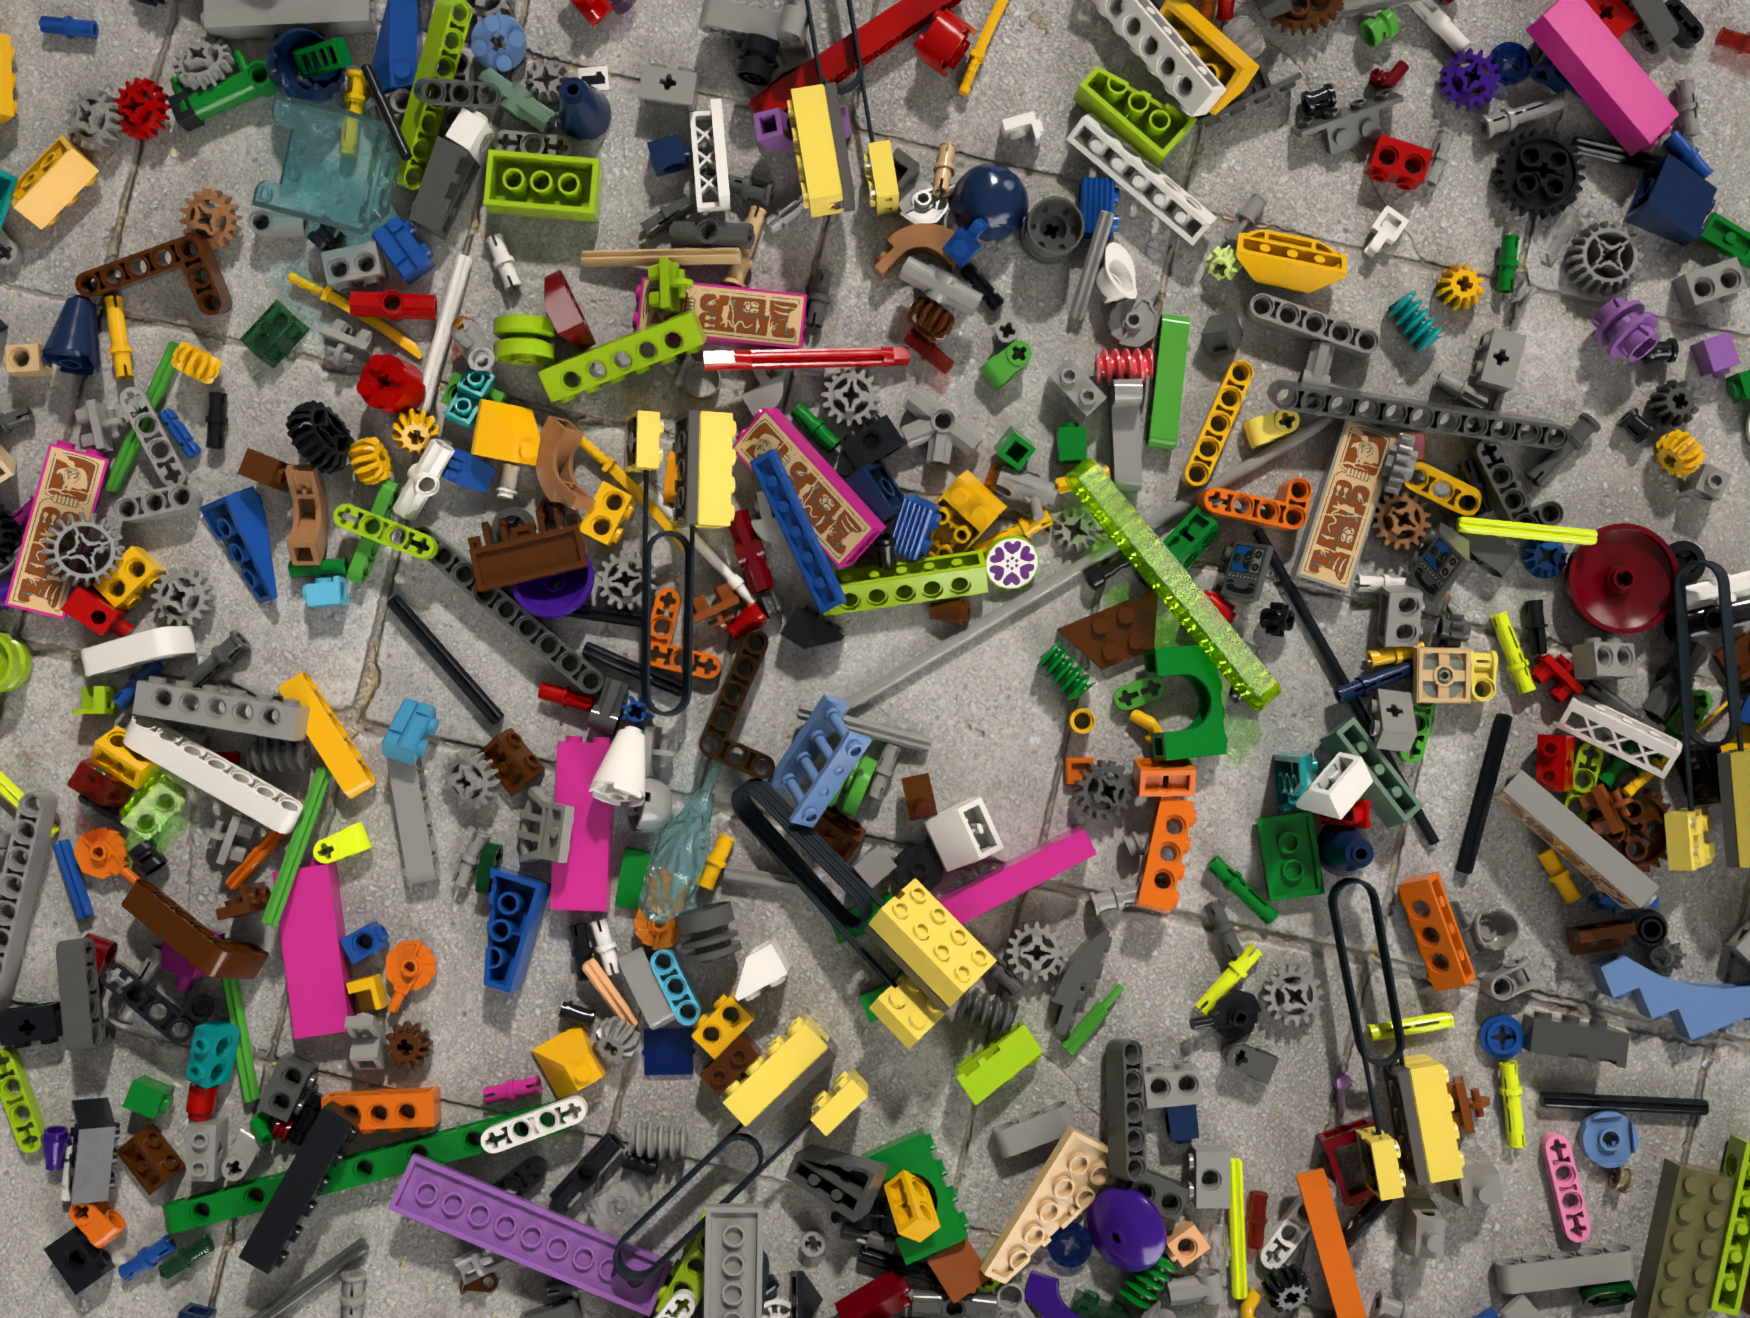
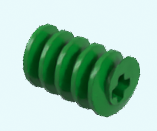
M1060 640L1040 657L1037 668L1048 667L1044 676L1048 677L1054 674L1055 677L1051 684L1061 683L1062 686L1058 692L1062 694L1068 691L1069 694L1065 701L1070 702L1083 695L1096 682L1087 685L1090 675L1080 676L1083 669L1082 665L1072 667L1076 661L1075 657L1065 659L1069 650L1067 648L1058 650L1062 643Z
M1163 1253L1161 1258L1149 1269L1140 1272H1130L1135 1280L1131 1281L1125 1278L1124 1283L1128 1290L1118 1288L1117 1291L1134 1306L1149 1309L1151 1304L1148 1299L1156 1300L1158 1296L1155 1290L1162 1291L1164 1289L1161 1280L1169 1282L1171 1277L1167 1271L1175 1273L1177 1267L1169 1256Z

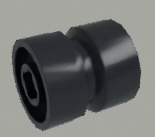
M745 34L740 49L743 57L738 58L735 76L752 85H769L773 66L770 63L775 62L779 47L778 43L761 34Z

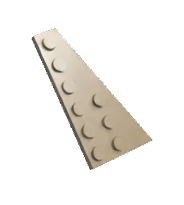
M1071 1126L1067 1127L980 1267L984 1275L1006 1284L1030 1261L1032 1253L1041 1245L1045 1247L1052 1241L1050 1237L1060 1227L1062 1229L1066 1228L1094 1201L1095 1194L1106 1184L1110 1186L1116 1180L1109 1170L1107 1144Z

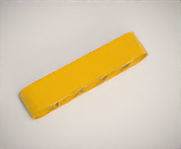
M1235 361L1223 374L1181 472V483L1187 489H1198L1208 481L1253 377V367L1247 361ZM1233 369H1239L1243 372V381H1238L1233 377ZM1222 394H1228L1232 397L1233 406L1223 404ZM1212 419H1218L1222 423V431L1218 432L1212 429ZM1201 444L1210 446L1212 450L1210 457L1201 454ZM1190 469H1196L1200 472V482H1194L1190 479Z
M301 671L278 686L283 698L300 700V705L310 707L306 734L347 797L353 799L375 785L376 779L312 678L305 671Z

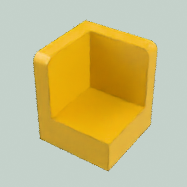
M381 973L357 978L346 983L348 994L356 993L361 1012L372 1009L379 1010L389 1005Z

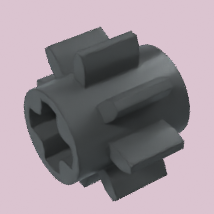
M1451 613L1446 615V619H1439L1436 636L1438 639H1444L1443 646L1460 647L1461 642L1469 640L1471 624L1464 621L1465 615Z
M1666 938L1660 946L1652 948L1651 953L1646 955L1654 964L1652 969L1663 968L1664 974L1672 973L1673 968L1676 970L1683 968L1680 962L1687 954L1682 953V950L1679 948L1681 943L1670 944L1669 938Z

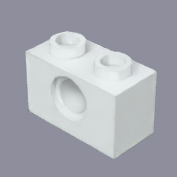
M462 108L445 136L450 142L467 149L479 166L482 167L488 158V149H494L493 139L496 136L493 132L494 127L487 122L488 118L479 111L473 109L470 112Z

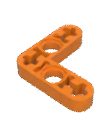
M664 588L656 596L651 615V650L659 646V651L669 654V648L673 649V652L670 655V666L665 665L667 659L657 658L656 662H653L652 656L650 665L683 673V668H679L675 663V657L683 652V647L672 645L682 598L676 590ZM669 593H672V598L676 600V603L670 604L668 613H674L673 618L666 615H657L659 609L661 611L665 610L666 604L662 602V597H667ZM665 619L669 622L670 630L667 634L659 635L656 633L655 624L658 620ZM692 650V669L695 665V655H700L699 662L708 663L709 659H713V664L717 666L716 671H711L710 675L706 674V669L696 666L697 672H692L693 676L713 679L720 675L722 663L718 657Z

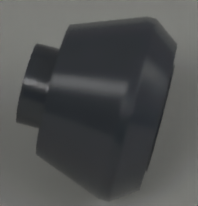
M1640 911L1630 920V922L1635 924L1636 934L1631 935V937L1641 947H1658L1667 938V921L1656 911Z

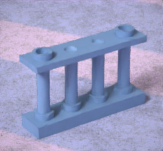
M826 694L822 696L778 763L774 773L767 780L774 789L789 792L798 805L789 818L792 823L814 828L872 741L869 736L849 731L842 721L850 708L845 700ZM836 731L841 741L833 751L827 741L833 732ZM821 752L826 760V764L818 773L813 762ZM806 774L812 785L804 795L799 784Z

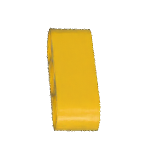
M1416 461L1414 470L1423 472L1424 480L1420 482L1409 480V483L1403 482L1410 490L1464 516L1475 514L1481 504L1482 497L1478 489L1424 462ZM1439 482H1444L1449 485L1450 491L1447 494H1439L1434 486ZM1464 495H1471L1475 498L1476 503L1471 507H1466L1461 504L1460 498Z

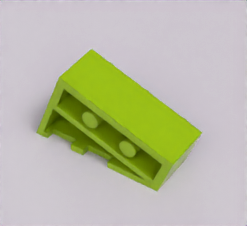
M1021 1019L1011 1026L1010 1030L1003 1036L998 1035L954 1066L956 1078L976 1106L1005 1082L1013 1079L1025 1066L1029 1067L1041 1058L1040 1054L1043 1053V1050Z

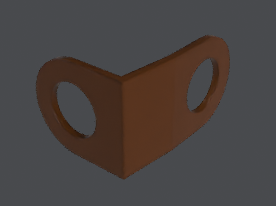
M489 1273L466 1285L464 1284L462 1289L463 1280L461 1278L460 1294L463 1295L466 1291L492 1292L498 1286V1279L495 1274ZM486 1277H491L494 1281L493 1286L490 1288L486 1287L483 1283Z

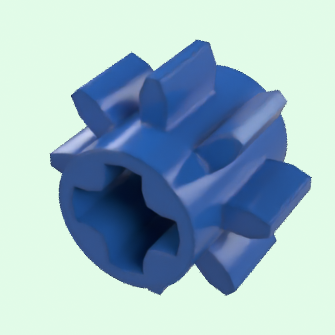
M629 696L631 703L629 705H621V708L626 710V715L621 719L631 720V726L636 727L637 722H640L645 728L647 726L646 720L656 716L647 709L642 696L639 701H636L633 696ZM635 705L644 707L645 711L641 713V719L639 716H633L632 714L635 711Z

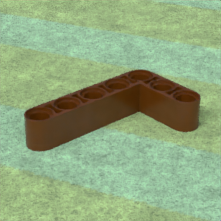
M201 236L179 237L82 272L75 280V287L79 294L85 297H100L183 269L201 312L206 315L226 314L232 308L233 303L209 242ZM192 242L196 245L197 249L195 255L190 252V244ZM167 251L172 258L170 264L165 260V253ZM142 260L146 264L145 273H143L140 268V263ZM117 269L121 273L120 282L117 280L115 275ZM202 269H204L208 275L206 282H204L201 278ZM92 279H94L97 284L95 290H93L91 286ZM213 296L218 299L217 309L213 307L211 302Z
M137 879L121 903L124 909L208 976L253 980L270 955L266 949L251 942L222 940L158 887L146 880Z

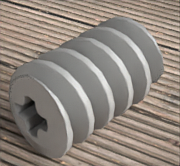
M638 1120L631 1131L628 1155H632L636 1148L638 1157H642L645 1150H647L648 1157L652 1159L658 1151L659 1159L664 1160L669 1152L671 1161H675L680 1154L682 1162H685L688 1147V1134L685 1125H682L679 1133H676L674 1124H671L666 1132L663 1123L659 1124L657 1130H653L652 1121H649L646 1128L642 1129L641 1120Z

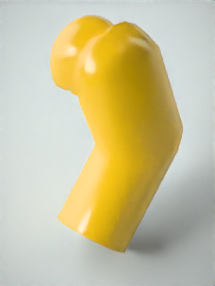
M1136 708L1132 711L1129 720L1148 731L1145 741L1152 744L1151 733L1163 732L1161 727L1152 716Z
M1250 1287L1247 1292V1298L1243 1300L1240 1306V1318H1257L1254 1317V1311L1263 1294L1259 1290Z

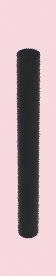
M364 64L361 66V71L403 161L410 160L412 153L371 64Z

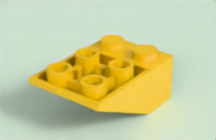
M968 469L959 475L935 502L941 506L939 510L941 521L938 528L932 531L931 540H933V545L928 555L934 557L967 552L1008 507Z

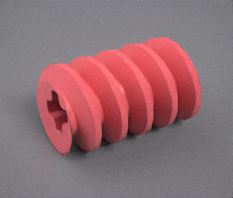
M1127 348L1123 349L1121 356L1117 349L1111 351L1110 357L1106 349L1100 351L1099 357L1095 353L1094 372L1097 385H1100L1102 376L1106 377L1108 384L1112 381L1113 376H1116L1117 379H1124V376H1127L1128 379H1135V376H1139L1142 379V383H1144L1146 375H1149L1152 380V350L1146 348L1142 355L1140 349L1135 348L1132 356Z

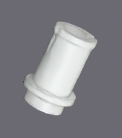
M503 464L500 484L495 489L498 492L497 497L514 500V496L518 494L515 490L521 468L512 464Z

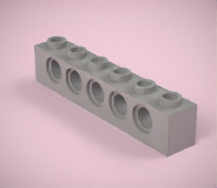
M149 676V680L137 681L132 714L288 741L305 740L310 707L300 705V700L283 698L282 702L274 701V696L268 694H256V697L246 696L247 691L229 689V693L220 692L219 686L202 685V688L193 687L194 682L176 680L175 684L167 683V678L161 676ZM167 693L171 696L170 704L166 701ZM194 697H196L198 701V706L196 709L193 707L192 704ZM221 701L225 706L223 714L219 710V703ZM247 706H249L252 710V715L250 718H248L245 713ZM274 710H276L279 715L277 723H275L272 719V713Z

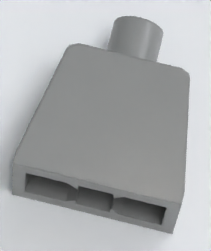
M1492 1162L1466 1164L1462 1168L1463 1178L1440 1181L1442 1196L1462 1207L1503 1202L1500 1175Z
M1404 1198L1401 1251L1415 1258L1443 1259L1445 1239L1444 1216L1432 1200Z

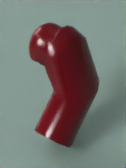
M1399 60L1390 72L1379 71V68L1373 69L1369 76V82L1376 89L1393 88L1409 70V66L1406 62Z

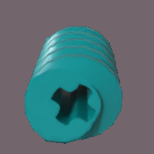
M1413 290L1388 307H1392L1388 317L1390 319L1399 317L1395 327L1406 326L1401 335L1412 334L1408 344L1418 343L1419 345L1414 351L1415 354H1418L1442 337L1438 336L1442 326L1431 327L1436 318L1425 319L1429 309H1418L1423 301L1422 299L1412 301L1416 294V291Z

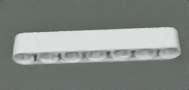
M132 716L123 739L125 746L278 833L289 834L294 830L303 809L300 801L160 721L148 716Z

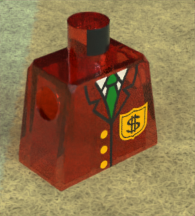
M91 757L82 760L69 779L67 786L98 805L125 807L135 789L90 762ZM115 788H117L116 794L113 793Z

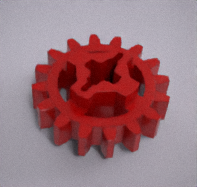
M135 77L134 83L126 81V89L119 88L118 92L121 96L115 99V103L119 104L117 114L124 116V119L118 121V125H121L123 128L121 132L138 140L141 138L148 141L150 135L158 137L157 129L165 130L163 121L170 120V117L166 115V111L170 110L171 107L165 103L169 95L162 92V86L146 78L142 80Z

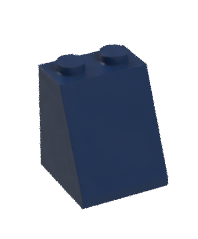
M1668 154L1643 172L1623 221L1685 246L1694 240H1698L1705 229L1704 219L1712 211L1716 202L1713 198L1717 188L1676 157Z
M882 461L862 466L844 480L884 525L897 517L905 495Z

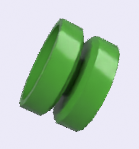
M863 756L856 770L852 769L828 806L833 807L836 805L840 793L846 794L841 805V811L855 817L878 761L868 756Z

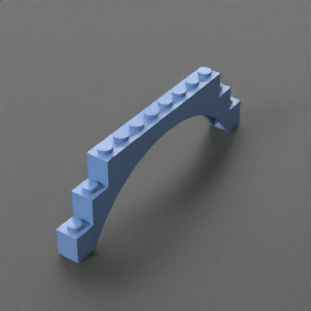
M1615 952L1589 963L1602 994L1614 999H1622L1632 994L1641 1015L1653 1020L1664 1019L1670 1015L1678 1035L1692 1041L1705 1039L1708 1037V1033L1715 1030L1729 1029L1734 1026V1022L1739 1020H1750V979L1742 982L1721 984L1677 981L1658 975L1627 956Z

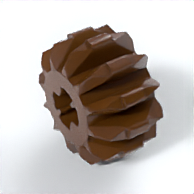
M918 297L909 308L910 311L907 314V319L913 324V327L934 340L943 341L946 335H949L955 323L953 315L948 310L928 297Z
M409 1020L405 1021L403 1026L397 1024L393 1027L394 1033L386 1035L385 1038L390 1043L384 1046V1050L392 1052L387 1057V1060L391 1061L396 1058V1068H400L404 1063L407 1070L412 1069L414 1064L421 1066L424 1063V1057L431 1055L432 1052L427 1047L433 1044V1040L425 1038L430 1033V1030L426 1029L421 1032V1023L417 1022L412 1027ZM407 1041L408 1044H413V1048L410 1049L409 1046H405L404 1042Z

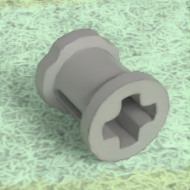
M1004 318L997 323L993 338L998 346L1006 348L1011 343L1017 341L1020 332L1017 322L1012 318ZM1005 328L1010 329L1008 338L1002 337Z
M1378 1291L1374 1296L1372 1313L1376 1317L1383 1315L1389 1318H1407L1409 1302L1405 1298L1396 1299L1386 1296L1383 1291Z

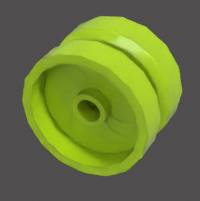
M528 314L502 315L494 318L493 334L501 339L493 344L495 361L521 366L546 365L555 361V346L548 342L555 337V327L550 318Z
M0 633V693L19 688L28 679L32 669V655L28 646L19 637L9 633Z

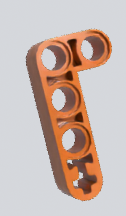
M1304 478L1284 481L1279 486L1276 500L1214 487L1201 491L1196 496L1195 505L1209 516L1279 531H1291L1302 528L1307 520L1312 487L1310 482ZM1292 485H1295L1298 489L1297 497L1292 495ZM1208 497H1211L1212 501L1223 502L1222 504L1212 506V502L1208 501ZM1235 500L1241 503L1242 510L1240 513H1237L1234 509ZM1261 506L1267 509L1266 519H1263L1260 515ZM1287 512H1290L1293 516L1291 525L1286 520Z

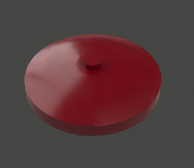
M1618 523L1596 529L1598 533L1596 544H1577L1568 558L1565 569V589L1570 604L1583 621L1605 633L1616 635L1634 634L1654 627L1668 615L1674 606L1673 585L1679 566L1672 549L1658 534L1640 525Z

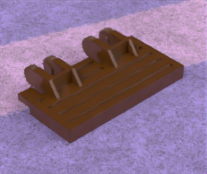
M559 504L554 505L552 513L557 529L548 531L545 512L542 508L537 509L536 517L540 533L536 532L535 524L530 523L510 528L513 539H511L506 518H499L498 527L503 541L499 543H494L492 527L489 522H482L481 527L486 546H482L480 536L467 538L478 592L491 591L589 567L577 513L565 515L567 523L565 527L561 507Z

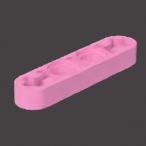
M1548 1132L1542 1137L1540 1145L1560 1229L1571 1241L1583 1242L1589 1237L1591 1229L1571 1145L1561 1134ZM1554 1140L1561 1143V1145L1557 1146V1152L1563 1159H1558L1557 1153L1550 1149V1146L1554 1145ZM1561 1166H1566L1569 1170L1568 1177L1564 1180H1557L1556 1170ZM1572 1193L1575 1196V1203L1573 1206L1566 1208L1562 1204V1199L1566 1194ZM1568 1215H1573L1574 1221L1581 1225V1227L1577 1228L1576 1234L1570 1230L1574 1228V1222Z

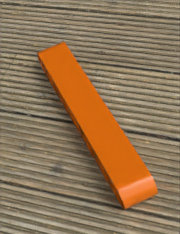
M1324 1168L1295 1174L1336 1318H1367Z

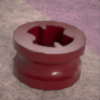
M546 497L541 501L538 509H543L546 521L555 523L553 514L552 517H548L549 512L545 510L548 504L552 506L553 501ZM554 502L556 505H560L564 517L566 512L564 504Z
M866 551L861 554L858 559V567H864L865 562L863 560L866 557L870 559L871 556L877 559L875 564L878 565V553Z
M279 1119L272 1132L273 1139L280 1138L281 1143H287L297 1121L292 1119L285 1122Z

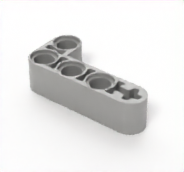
M704 0L698 28L711 35L743 41L744 35L748 33L761 34L775 40L778 43L779 50L800 53L803 51L809 23L807 11L793 4L783 5L782 13L726 0Z
M1141 378L1113 379L1108 386L1110 461L1113 491H1139L1142 489L1139 406L1143 400Z

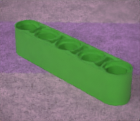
M1161 314L1146 447L1175 450L1178 437L1190 317Z

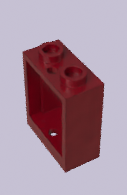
M1368 1116L1316 1134L1331 1180L1336 1185L1337 1197L1345 1206L1360 1205L1366 1198L1375 1195L1365 1184L1347 1190L1333 1149L1356 1142V1129L1375 1126L1374 1121Z

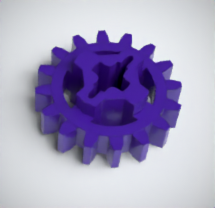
M1469 48L1465 55L1461 51H1457L1454 56L1455 59L1449 57L1445 62L1447 67H1442L1439 72L1440 75L1444 76L1437 82V85L1444 86L1439 94L1440 96H1449L1446 101L1447 105L1453 101L1456 102L1455 110H1459L1462 105H1465L1466 111L1470 112L1474 104L1480 109L1484 105V101L1489 103L1494 97L1492 93H1496L1499 90L1500 86L1495 83L1501 79V75L1494 73L1498 69L1499 64L1491 65L1490 61L1493 56L1490 55L1486 59L1483 58V50L1481 49L1477 55L1473 54L1472 48ZM1470 63L1466 67L1459 66L1462 64ZM1472 72V74H1471V83H1472V84H1470L1469 87L1466 88V87H1467V84H1468V82H1467V81H1468V77H1467V76ZM1474 92L1479 94L1477 96L1469 97V95Z

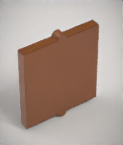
M968 1239L942 1249L926 1260L953 1304L969 1293L974 1294L977 1287L990 1279L980 1270L983 1262Z

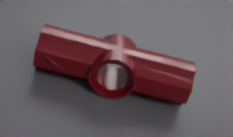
M748 509L735 511L734 520L731 521L728 527L735 543L733 547L740 567L744 569L752 595L768 591L775 586L765 560L767 556L760 536H757L752 526V519Z

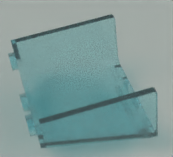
M275 93L271 109L272 117L277 124L290 128L291 131L280 183L268 180L259 182L254 191L252 205L360 235L365 234L369 230V225L378 218L383 219L389 214L401 162L398 150L393 149L388 137L390 131L387 124L344 108Z

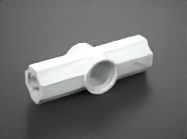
M436 438L430 440L419 462L408 469V481L392 508L396 514L410 521L416 520L428 497L436 494L439 490V478L455 451L451 446Z
M1750 570L1734 575L1728 574L1731 602L1737 601V598L1750 595ZM1716 577L1704 579V582L1686 586L1687 611L1708 605L1710 607L1719 605Z

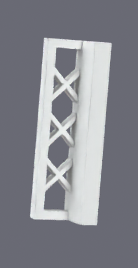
M721 98L710 99L711 110L689 112L698 212L731 210ZM712 120V126L704 133L696 127V121ZM705 141L714 147V150L707 157L698 151V148ZM707 165L716 171V174L709 181L700 175V172ZM710 189L718 195L719 202L702 203V196Z
M1583 694L1571 697L1565 712L1556 726L1662 779H1665L1678 758L1683 744L1682 741ZM1571 712H1575L1584 717L1586 725L1576 728L1566 723ZM1604 726L1611 730L1613 738L1603 741L1596 737L1593 729ZM1633 740L1638 743L1640 751L1631 754L1623 751L1620 742ZM1660 753L1669 759L1661 769L1650 764L1647 755Z

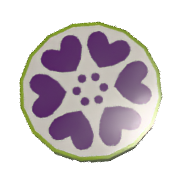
M1016 534L995 539L989 545L984 555L988 578L995 585L1004 589H1017L1028 584L1036 575L1039 567V555L1034 545L1025 537Z

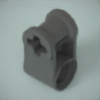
M1238 1040L1227 1041L1221 1049L1222 1058L1230 1067L1259 1082L1269 1084L1279 1060L1277 1056ZM1234 1053H1241L1240 1057H1232Z

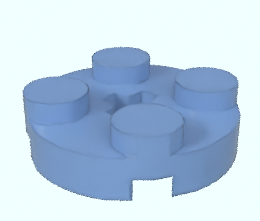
M490 14L480 19L474 26L471 34V50L484 67H490L494 71L506 72L518 66L526 55L528 47L526 35L521 24L513 17L506 14ZM502 35L505 37L503 42L507 46L505 49L500 48L496 50L492 38H498Z
M1598 1110L1582 1118L1579 1130V1144L1584 1155L1590 1160L1606 1168H1617L1628 1162L1627 1159L1631 1156L1632 1152L1636 1153L1639 1145V1136L1635 1125L1624 1115L1616 1111ZM1607 1132L1615 1136L1614 1139L1610 1140V1145H1606V1142L1603 1141V1136Z

